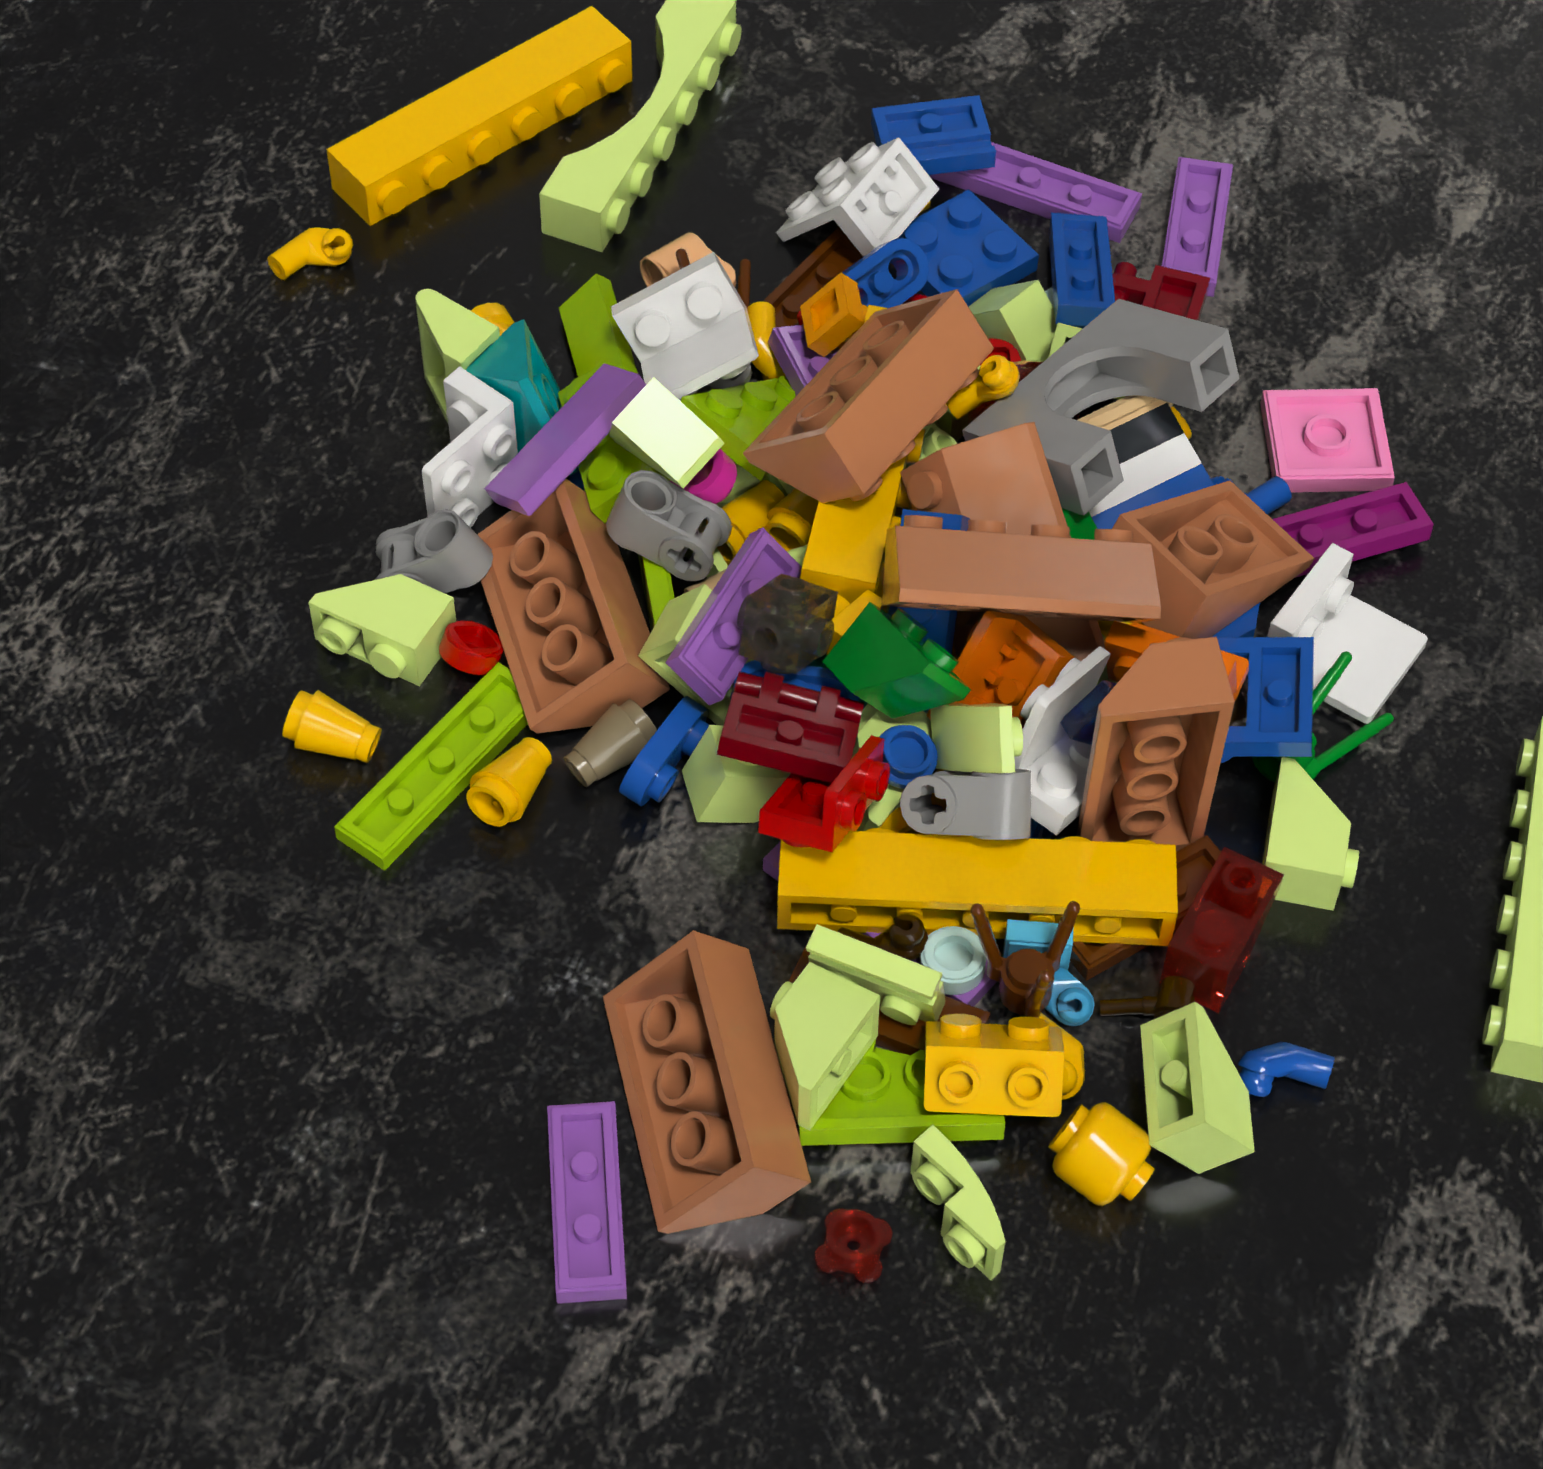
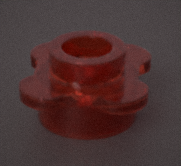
M836 1209L831 1211L825 1219V1227L827 1229L825 1243L815 1251L817 1266L826 1273H832L836 1270L852 1273L860 1282L869 1283L875 1281L882 1273V1263L879 1260L882 1248L889 1244L892 1239L890 1225L885 1220L875 1219L871 1214L862 1210ZM857 1241L860 1244L859 1249L850 1250L847 1247L848 1242Z

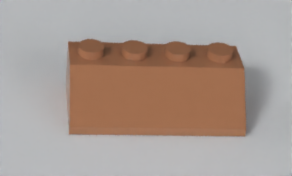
M957 289L876 311L753 441L743 454L752 465L821 503L850 498L851 501L862 500L881 486L883 480L880 476L892 463L902 459L914 449L916 443L913 439L919 432L946 413L948 409L946 402L952 395L972 383L978 377L979 370L977 367L993 351L994 347Z
M1035 422L1023 423L942 448L900 471L912 510L963 515L970 518V520L1006 522V534L1031 535V525L1067 526ZM957 611L953 645L958 658L967 644L970 630L982 618L984 613ZM1026 616L1080 661L1085 659L1099 646L1105 649L1098 621Z
M565 479L531 516L511 510L477 534L492 549V565L487 574L481 579V583L530 730L538 734L590 727L598 721L613 703L620 706L628 699H631L643 708L670 690L668 682L638 656L650 632L618 544L609 536L606 523H603L591 512L585 491L568 479Z
M905 515L904 526H894L887 529L882 606L978 613L992 610L994 612L1024 616L1109 622L1115 620L1124 623L1160 620L1161 602L1152 545L1132 543L1133 531L1095 529L1094 540L1069 538L1070 527L1033 524L1031 525V535L1006 534L1007 523L992 520H968L967 531L942 529L943 518L921 515Z
M1179 637L1162 643L1150 644L1098 705L1076 836L1084 837L1090 841L1127 842L1134 839H1145L1156 844L1176 845V852L1204 837L1235 703L1217 637L1199 639Z
M693 930L603 996L658 1232L669 1234L761 1215L811 1183L749 949Z

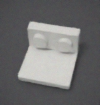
M899 137L879 147L874 142H871L859 149L849 161L843 162L841 158H836L823 167L815 176V180L818 183L815 189L802 194L788 206L785 213L789 218L776 234L785 242L834 220L864 257L879 245L898 239L937 193L939 188Z
M715 252L611 306L614 320L641 362L645 384L647 385L654 377L680 401L682 396L697 394L700 388L719 378L730 379L741 374L749 367L751 361L759 356L747 307Z
M459 366L443 380L451 443L422 468L427 516L440 510H452L471 528L478 515L494 502L484 488L518 454L513 401Z
M1332 543L1270 624L1268 637H1314L1313 690L1340 654L1345 651L1350 652L1352 655L1351 662L1324 699V702L1367 724L1373 720L1424 650L1428 638L1420 631L1351 596L1354 582L1347 578L1354 554Z
M1101 646L1082 661L1077 658L1071 659L1059 673L1051 687L1048 688L1044 684L1039 685L1029 696L1020 713V716L1026 720V723L1022 729L1021 756L1014 757L1015 769L1031 771V818L1056 836L1080 815L1093 736L1077 725L1111 655L1110 652Z

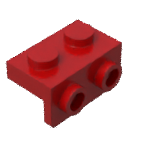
M871 735L832 783L791 773L760 809L758 833L782 839L790 846L800 848L812 847L832 853L849 831L855 832L858 830L866 809L874 800L880 801L886 792L890 777V765L883 762L884 738Z

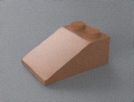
M1230 480L1120 514L1112 528L1133 531L1132 543L1152 545L1161 602L1160 620L1142 623L1154 629L1191 639L1212 637L1308 569L1315 559Z

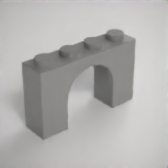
M1118 299L1018 383L1014 393L1008 397L998 399L962 430L964 439L968 441L1023 423L1035 422L1061 507L1085 515L1121 484L1124 479L1111 431L1072 419V417L1096 403L1123 396H1147L1196 411H1204L1240 379L1229 330Z

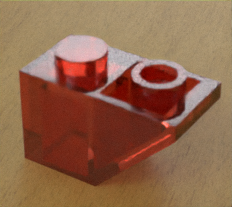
M1224 847L1168 944L1160 984L1162 979L1169 976L1187 978L1194 984L1192 996H1194L1195 1002L1219 1013L1249 959L1281 886L1284 874Z

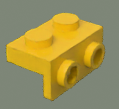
M948 1014L942 1016L940 1022L926 1021L925 1110L929 1112L1058 1117L1061 1114L1064 1045L1061 1027H1049L1048 1021L1036 1017H1015L1008 1021V1025L981 1024L980 1018L968 1014Z

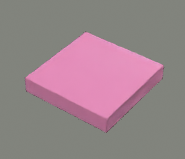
M1378 388L1263 390L1260 406L1272 478L1274 476L1282 478L1288 484L1291 493L1375 491L1393 486L1395 476Z

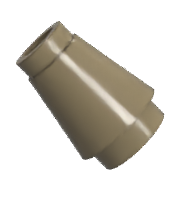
M628 699L620 706L613 703L573 747V751L564 757V761L575 778L583 786L588 787L594 781H598L633 763L657 729L648 715L633 700Z

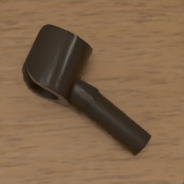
M1180 976L1165 977L1161 981L1157 997L1143 996V998L1100 1000V1015L1144 1014V1016L1153 1015L1156 1019L1195 1002V998L1192 996L1194 984L1191 980Z

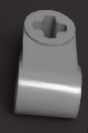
M643 470L631 473L626 478L606 522L609 536L619 546L636 552L662 566L674 576L686 581L702 580L710 573L714 562L712 554L716 547L723 545L728 540L732 530L731 520L722 508L676 486L658 473ZM707 519L708 524L702 533L698 528L702 521ZM689 548L693 550L690 559L685 562L683 557Z
M440 510L424 519L402 527L388 529L379 535L376 540V554L381 560V574L375 580L402 574L440 592L448 593L478 583L489 571L492 565L493 553L492 549L454 511Z
M1015 769L1013 773H982L944 770L931 775L917 777L909 782L902 792L900 800L902 816L911 828L924 834L967 835L973 838L989 840L1030 838L1031 771ZM932 793H935L937 798L946 799L947 806L945 811H943L942 806L932 805Z

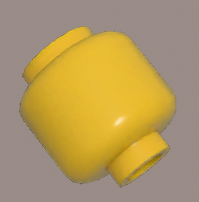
M1106 1102L1098 1103L1090 1109L1080 1104L1066 1120L1049 1145V1148L1056 1153L1053 1161L1055 1174L1098 1206L1111 1203L1119 1194L1131 1201L1143 1188L1155 1169L1145 1161L1151 1150L1148 1133Z

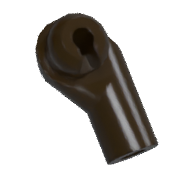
M907 913L895 917V925H892L874 938L844 927L838 930L841 934L911 961L920 957L928 940L927 931L920 918Z

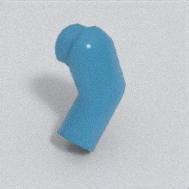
M1059 967L1054 973L1052 997L1045 1009L1065 1025H1082L1093 1014L1095 1005L1093 996L1065 968Z

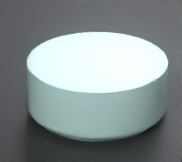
M947 926L939 928L928 935L924 950L920 954L919 964L942 973L940 981L944 984L945 994L960 995L973 990L979 985L985 973L987 959L980 939L975 933L962 927Z

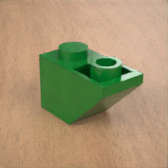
M871 602L867 604L822 661L851 693L892 719L964 700L971 691L953 672L959 661L932 639L928 638L925 643L922 641L928 633L924 626L900 608L891 616Z

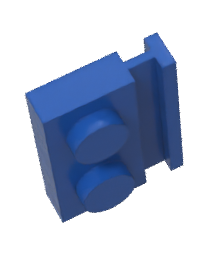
M979 95L872 108L871 126L877 147L899 137L928 175L995 167L996 149L995 145L992 146L990 140L991 132Z

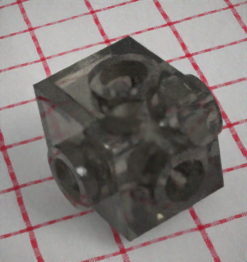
M781 573L752 594L747 595L742 602L737 617V627L742 631L739 655L760 662L764 669L773 673L797 674L816 658L824 656L829 649L834 635V622L832 619L835 614L838 592Z

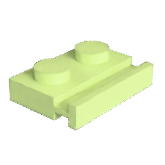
M816 924L806 946V951L810 952L809 962L879 994L880 1011L896 1021L908 1025H916L918 1019L925 1022L938 1021L946 1003L944 984L940 981L942 978L941 972Z

